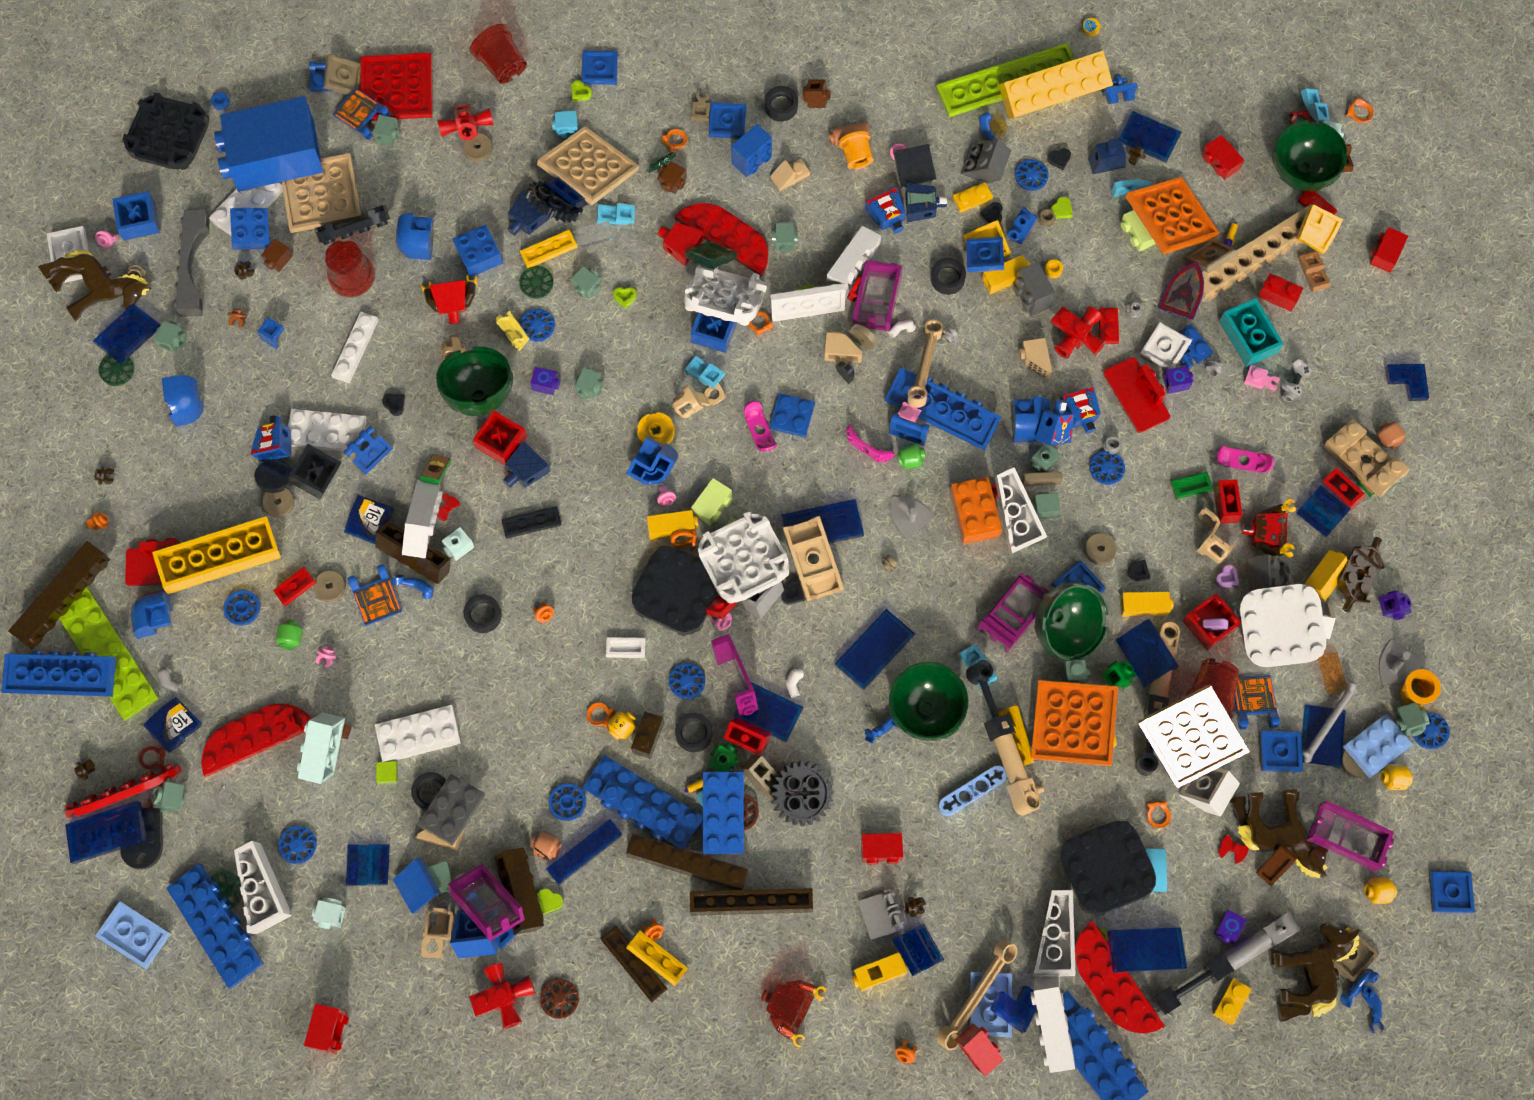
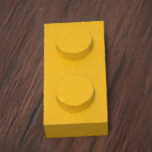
M984 182L953 195L952 199L961 213L993 200V195Z
M1233 978L1213 1015L1229 1025H1233L1252 989Z

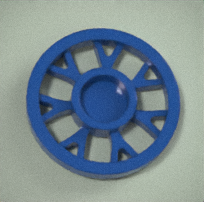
M1025 160L1017 166L1015 171V180L1018 185L1029 191L1043 188L1049 177L1046 166L1037 160ZM1028 164H1033V168H1029ZM1040 166L1042 169L1038 171L1036 167ZM1023 167L1026 169V171L1024 172L1019 169ZM1039 174H1045V178L1040 177ZM1024 175L1025 178L1020 180L1018 176ZM1039 180L1041 184L1038 186L1035 181ZM1026 182H1032L1031 186L1025 185Z
M533 309L524 314L520 321V326L523 330H526V334L530 330L534 332L532 336L527 334L529 340L540 342L548 339L553 334L555 322L549 312L542 309ZM537 313H542V317H536ZM532 315L534 318L529 320L527 317ZM547 317H549L551 320L548 322H544V319ZM530 323V327H523V324ZM548 326L551 327V330L547 331L544 328ZM543 332L544 336L538 338L537 333Z
M1102 451L1092 458L1089 470L1091 476L1097 482L1104 485H1113L1122 479L1125 473V464L1118 454ZM1104 455H1110V460H1105ZM1099 458L1102 461V463H1097L1095 459ZM1116 458L1119 462L1114 464L1112 460ZM1099 467L1100 471L1094 473L1093 468ZM1115 467L1122 468V472L1115 471ZM1101 474L1107 476L1105 480L1099 478ZM1114 474L1117 479L1112 480L1110 475Z
M247 590L233 592L227 597L223 606L225 617L232 624L238 626L252 623L258 617L261 609L257 596ZM245 594L250 595L248 601L243 600ZM238 596L240 600L234 602L232 598ZM256 600L257 605L250 607L249 604ZM228 605H233L234 610H227ZM250 610L255 611L253 616L248 615ZM234 613L238 614L235 620L230 618ZM246 615L247 621L241 622V616Z
M680 664L670 673L669 687L677 697L693 699L702 693L705 687V675L694 664ZM687 667L688 673L683 674L681 668ZM693 668L698 671L694 676L690 674ZM677 673L681 676L680 679H675L673 675ZM695 678H702V683H695ZM679 683L681 687L675 690L672 685ZM693 686H696L699 690L695 694L691 690ZM682 689H688L687 696L681 695Z
M1428 712L1430 724L1426 725V730L1422 733L1424 738L1420 740L1417 736H1413V738L1423 748L1437 749L1448 741L1450 729L1443 717ZM1435 718L1441 721L1438 726L1433 723ZM1445 727L1446 733H1440L1439 728ZM1437 735L1443 739L1442 743H1439L1435 738ZM1427 738L1432 739V745L1426 744Z
M574 784L559 785L549 796V809L559 820H575L585 810V794ZM568 787L569 794L563 795L562 788ZM578 790L580 794L574 798L572 793ZM555 793L561 796L559 801L553 798ZM577 800H583L582 806H576L575 804ZM560 804L561 808L554 811L552 806ZM573 808L578 811L574 816L570 812ZM562 810L567 811L566 817L560 816Z
M294 826L287 829L281 835L278 843L280 855L292 864H301L308 861L314 855L317 847L315 835L311 830L303 826ZM298 830L299 836L293 837L292 831ZM305 832H308L310 836L307 839L301 838ZM286 835L291 838L289 843L283 841ZM306 842H313V848H306ZM289 846L290 851L283 853L282 848ZM305 850L308 856L303 859L300 853ZM292 852L297 853L295 860L290 859Z

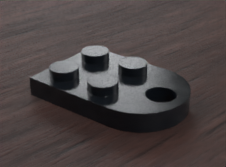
M153 807L120 811V853L123 861L128 866L138 870L152 867L159 861L163 851L162 812H160L159 808ZM140 854H146L147 860L143 864L137 863V858Z

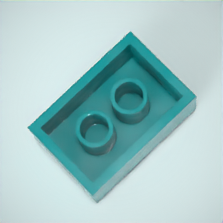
M1257 298L1225 311L1219 321L1246 367L1279 353L1284 345Z

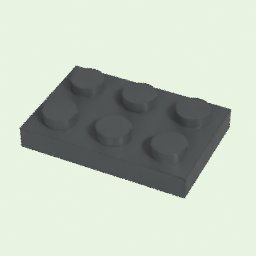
M450 774L418 822V826L453 846L485 797V793Z

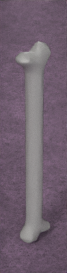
M1355 681L1348 683L1345 693L1309 747L1302 751L1304 762L1309 763L1312 761L1315 751L1352 695L1358 693Z

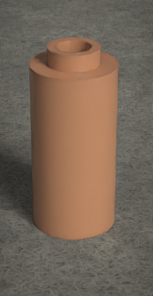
M864 121L831 129V133L828 134L829 141L837 147L839 146V140L847 134L857 131H865L870 134L868 124Z

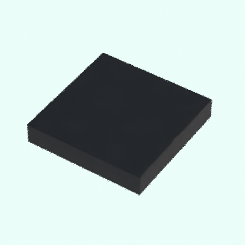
M929 144L893 152L901 188L906 187V183L919 184L936 179Z

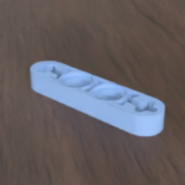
M994 766L945 796L939 803L940 813L945 816H951L1001 785L1007 777L1004 768ZM994 771L997 773L1001 772V780L995 778L991 781L994 784L991 786L990 781L985 776L988 775L990 779L994 776ZM977 781H984L987 788L984 791H979L975 783ZM961 791L969 793L970 799L968 801H962L959 798ZM955 796L957 803L952 805L951 811L948 809L944 810V802L950 804L954 801L952 797Z

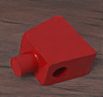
M678 222L674 224L671 230L662 226L658 232V236L664 239L663 249L684 266L688 264L704 240L703 231Z

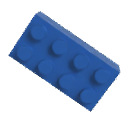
M744 771L703 772V854H744Z

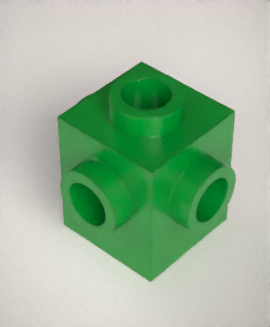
M1126 660L1112 662L1107 666L1108 670L1101 674L1109 686L1122 687L1123 690L1132 685L1133 682L1131 680L1137 676L1132 665Z
M722 742L720 746L715 745L710 753L712 759L708 766L716 771H729L730 768L734 770L739 762L737 748L728 742L726 744Z

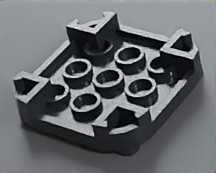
M153 92L154 95L138 101L139 109L129 132L123 135L122 140L128 154L138 161L169 169L185 170L192 163L207 131L209 119L200 104L194 101L193 104L165 98L162 97L161 93Z
M386 205L369 209L367 211L368 218L339 228L335 227L334 222L316 227L314 230L319 243L323 242L324 245L335 242L337 237L341 236V239L351 237L353 232L357 230L359 233L369 231L372 225L376 224L377 228L387 225V220L390 219Z
M663 545L650 557L631 597L633 608L641 618H647L677 632L678 635L685 636L701 630L707 617L706 608L719 593L700 558L678 548Z
M1128 821L1107 823L1073 836L1062 846V866L1072 885L1078 904L1082 910L1084 909L1090 914L1097 916L1105 915L1107 912L1141 899L1144 900L1150 896L1155 888V870L1138 832Z

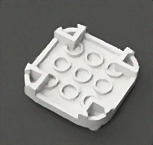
M711 262V266L704 267L699 264L689 286L686 285L684 296L685 309L700 312L707 316L718 317L725 321L748 325L756 317L762 305L767 282L760 280V275L754 272L751 278L718 270V263Z
M751 512L744 513L743 518L712 533L706 532L699 543L698 552L701 561L717 592L728 603L745 600L779 583L789 575L787 554L765 516L751 514Z
M1304 584L1257 589L1243 597L1240 604V614L1245 650L1248 658L1254 664L1261 667L1307 663L1317 660L1323 655L1326 648V635L1321 601L1314 588Z

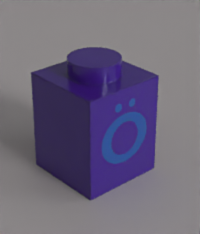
M1188 366L1166 370L1162 377L1168 394L1189 390L1194 382L1193 374L1189 372Z
M535 367L530 384L533 391L554 395L555 390H558L560 387L561 379L558 378L557 371Z
M1227 910L1223 913L1214 934L1218 936L1217 939L1225 944H1233L1237 941L1247 919Z

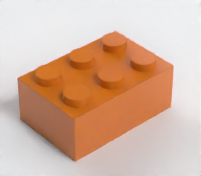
M989 477L951 484L950 496L962 543L967 544L1000 537L1002 526Z

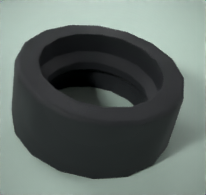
M776 86L768 91L765 97V111L771 119L783 122L792 119L796 115L798 97L793 89L787 86ZM776 97H787L791 100L792 106L787 110L780 111L771 106V101Z
M944 258L935 263L932 268L931 283L936 291L941 294L951 295L959 292L964 286L966 270L960 261L953 258ZM944 268L954 269L959 274V280L955 284H944L938 279V272Z
M485 594L470 598L463 610L464 619L469 628L478 633H488L494 630L502 618L501 609L497 601ZM480 603L489 604L494 610L492 620L486 624H477L471 617L472 609Z
M689 713L684 715L677 722L675 728L676 741L686 751L700 752L711 743L713 736L712 726L708 718L702 714ZM693 721L701 723L706 732L704 739L696 744L688 743L682 735L684 726Z
M427 772L418 776L411 787V796L415 804L424 811L428 809L430 804L421 800L419 795L421 786L427 781H436L441 786L446 782L443 776L435 772Z

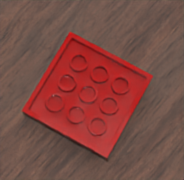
M431 52L361 56V92L380 105L385 106L388 112L391 113L389 117L396 118L397 120L433 118ZM377 112L370 121H377L380 114Z

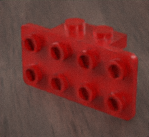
M1131 357L1104 370L1103 375L1138 433L1145 432L1170 419V414L1163 404L1166 396L1165 388L1162 384H1159L1155 371L1152 368L1150 369L1148 364L1140 366L1137 359Z
M166 538L165 541L147 539L146 542H139V548L127 549L125 584L129 587L162 585L152 552L180 544L181 542L176 538Z

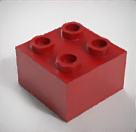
M494 410L472 440L476 449L505 466L509 458L528 436L525 428Z

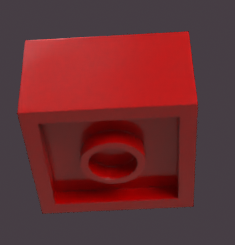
M1217 593L1188 613L1182 621L1207 651L1234 632L1242 623ZM1226 619L1228 621V629L1223 632H1210L1203 627V620Z
M315 1004L304 1046L318 1051L337 1054V1051L341 1050L343 1045L340 1039L344 1025H348L349 1022L347 1012L338 1008Z

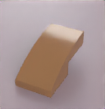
M1317 252L1299 256L1302 271L1312 292L1330 287L1331 282L1323 270L1324 264Z

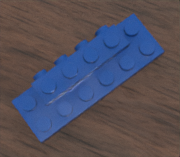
M901 367L884 401L898 408H901L904 402L908 403V390L914 386L917 375ZM928 377L925 387L927 401L924 406L917 408L921 410L918 418L985 451L1002 417L983 408V403L975 399L972 402L966 400V395L959 391H956L954 394L949 391L950 387L942 383L939 386L932 383L933 379ZM915 395L914 398H921V396Z
M31 651V654H5L1 693L113 697L116 657L97 656V653L84 652V656H79L78 652H67L66 655H61V652L49 651L48 655H43V651Z
M606 755L602 757L582 787L583 790L601 800L600 804L609 810L611 807L618 811L617 815L625 820L630 818L634 821L633 825L644 831V829L652 832L650 835L656 840L661 841L663 839L674 847L684 850L703 822L701 814Z
M197 864L166 888L228 989H232L264 965V962L251 943V936L240 926L241 920L232 913L229 901L222 897L219 892V885L212 881L202 864Z
M1067 990L1063 993L1064 1013L1067 1015L1068 1034L1071 1037L1076 1069L1101 1100H1140L1149 1091L1136 1076L1134 1071L1136 1066L1129 1058L1124 1059L1120 1054L1122 1049L1115 1041L1112 1043L1108 1039L1107 1035L1109 1033L1102 1024L1099 1026L1093 1020L1095 1018L1094 1013L1088 1007L1086 1009L1083 1006L1081 1007Z

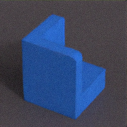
M268 317L257 332L263 342L277 349L279 345L276 340L284 331V327Z

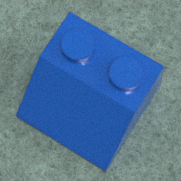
M482 907V908H474V909H475L478 913H480V912H483V911L487 910V909L490 908V907ZM497 908L484 915L483 919L487 922L498 915ZM457 910L450 945L457 957L467 958L497 954L500 935L489 941L464 910Z

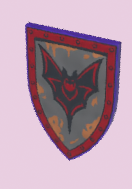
M1197 262L1185 266L1173 276L1159 305L1160 309L1194 320L1204 293V277Z

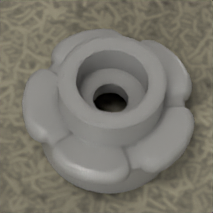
M1131 301L1126 307L1128 315L1132 318H1138L1144 313V305L1141 302Z
M947 327L945 330H942L944 341L947 343H955L957 341L956 339L959 335L954 329Z
M1208 361L1206 371L1212 377H1217L1224 372L1220 361Z
M1110 436L1104 440L1103 448L1110 454H1116L1122 448L1121 441L1116 436Z

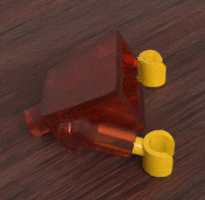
M802 980L789 981L784 985L778 984L774 992L766 989L761 996V1000L768 1003L766 1011L770 1013L769 1020L775 1030L787 1039H792L793 1044L797 1047L801 1046L796 1044V1038L801 1037L805 1040V1037L794 1032L799 1031L814 997L817 1000L824 999V997L818 995V990L826 992L825 987L815 988L813 984Z

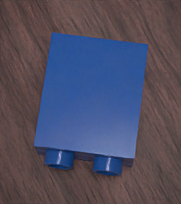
M305 96L220 115L222 130L215 131L214 137L219 152H225L226 156L218 158V165L223 179L232 178L238 192L324 173L315 123Z

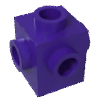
M1391 591L1387 595L1379 597L1383 616L1393 618V620H1400L1405 618V615L1412 613L1410 608L1412 605L1411 600L1407 594Z

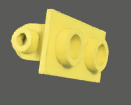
M508 311L504 317L502 315L496 317V324L506 332L505 335L510 340L511 345L520 351L529 340V337L513 314Z

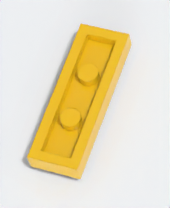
M567 230L521 250L520 255L527 269L577 248V244L570 230Z
M1011 706L998 712L999 716L1010 715L1016 732L1012 735L1023 766L1034 763V759L1031 758L1032 752L1018 706Z
M639 931L626 947L674 986L688 970L685 965L647 935L645 936L642 931Z

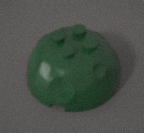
M1304 120L1289 125L1281 132L1273 147L1272 160L1282 181L1294 189L1312 192L1330 186L1340 177L1347 163L1348 150L1344 139L1334 128L1322 122L1316 124L1310 123L1309 120Z
M475 346L472 347L473 350L462 353L461 350H458L449 355L440 364L436 373L438 391L443 400L451 409L467 416L485 415L496 410L507 398L513 384V373L506 357L492 348Z
M1067 582L1055 587L1045 594L1035 611L1034 628L1041 645L1052 656L1067 661L1082 660L1094 653L1104 640L1108 627H1105V622L1109 611L1104 597L1097 589L1081 582Z
M935 662L917 663L906 668L892 684L889 694V713L894 724L914 739L921 741L946 739L959 729L966 717L969 703L968 692L962 679L949 667Z

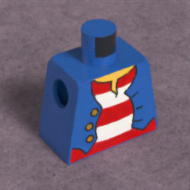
M897 187L866 201V212L881 230L891 227L893 232L897 234L904 229L901 222L905 220L906 212Z
M1094 387L1060 397L1059 400L1067 402L1065 411L1074 415L1073 428L1083 426L1086 434L1096 430L1093 422L1100 416V408Z
M270 416L269 424L257 428L251 455L261 462L292 456L291 431L288 427L281 424V417Z

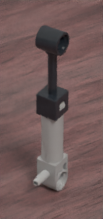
M1288 912L1230 950L1203 965L1206 972L1176 991L1168 987L1153 998L1164 1015L1182 1005L1179 999L1209 979L1214 984L1219 982L1236 969L1292 936L1300 928Z

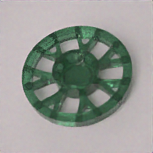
M675 151L650 165L646 169L647 172L651 173L667 164L676 156Z
M533 266L521 274L519 285L521 291L526 296L538 299L545 297L551 292L554 280L548 269L541 266ZM538 270L543 271L542 276L537 275ZM532 272L533 276L529 278L527 274ZM549 276L551 280L544 282L543 279ZM523 280L529 281V284L525 285L522 282ZM544 285L549 286L547 290L543 289L542 287ZM531 287L533 290L528 293L526 290ZM541 290V294H535V291Z
M113 353L101 361L98 372L100 378L106 384L121 386L132 378L135 368L132 360L127 355ZM116 357V362L112 363L111 359ZM122 358L127 359L123 364L120 363ZM105 363L110 364L108 368L103 367ZM131 366V370H125L124 367ZM109 371L110 374L103 377V373ZM123 373L127 376L124 380L120 378ZM112 376L116 377V382H110Z
M223 871L211 877L212 881L217 879L216 883L220 887L219 892L222 897L229 901L230 909L236 906L243 896L241 895L239 876L232 872ZM224 875L225 882L221 883L219 877ZM233 876L236 880L231 885L229 884V880ZM239 886V892L233 893V888ZM232 895L236 898L233 903L229 900Z

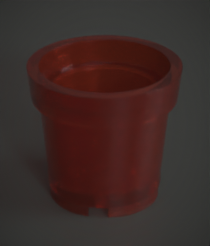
M496 24L484 30L474 39L469 49L471 55L478 62H481L500 84L512 81V76L515 74L519 76L527 66V62L514 43L512 33L506 24Z
M339 240L327 248L325 263L328 268L327 277L332 290L343 297H357L366 293L375 281V269L370 260L363 255L359 246L353 241L347 240L342 242Z
M1214 658L1205 659L1202 661L1192 687L1187 690L1185 696L1211 684L1232 720L1235 711L1234 698L1240 676L1239 669L1222 660V663L1215 662L1216 659Z

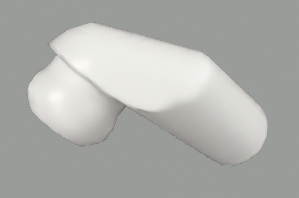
M910 319L898 321L888 334L895 338L904 329L907 332H913L916 329V325Z
M795 668L791 670L786 679V686L791 698L800 695L796 684L804 676L801 669Z

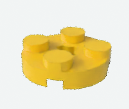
M660 412L651 415L647 414L642 417L637 426L638 438L642 444L647 436L663 445L666 443L670 444L674 439L675 428L671 418L666 414ZM660 428V433L654 435L652 429Z

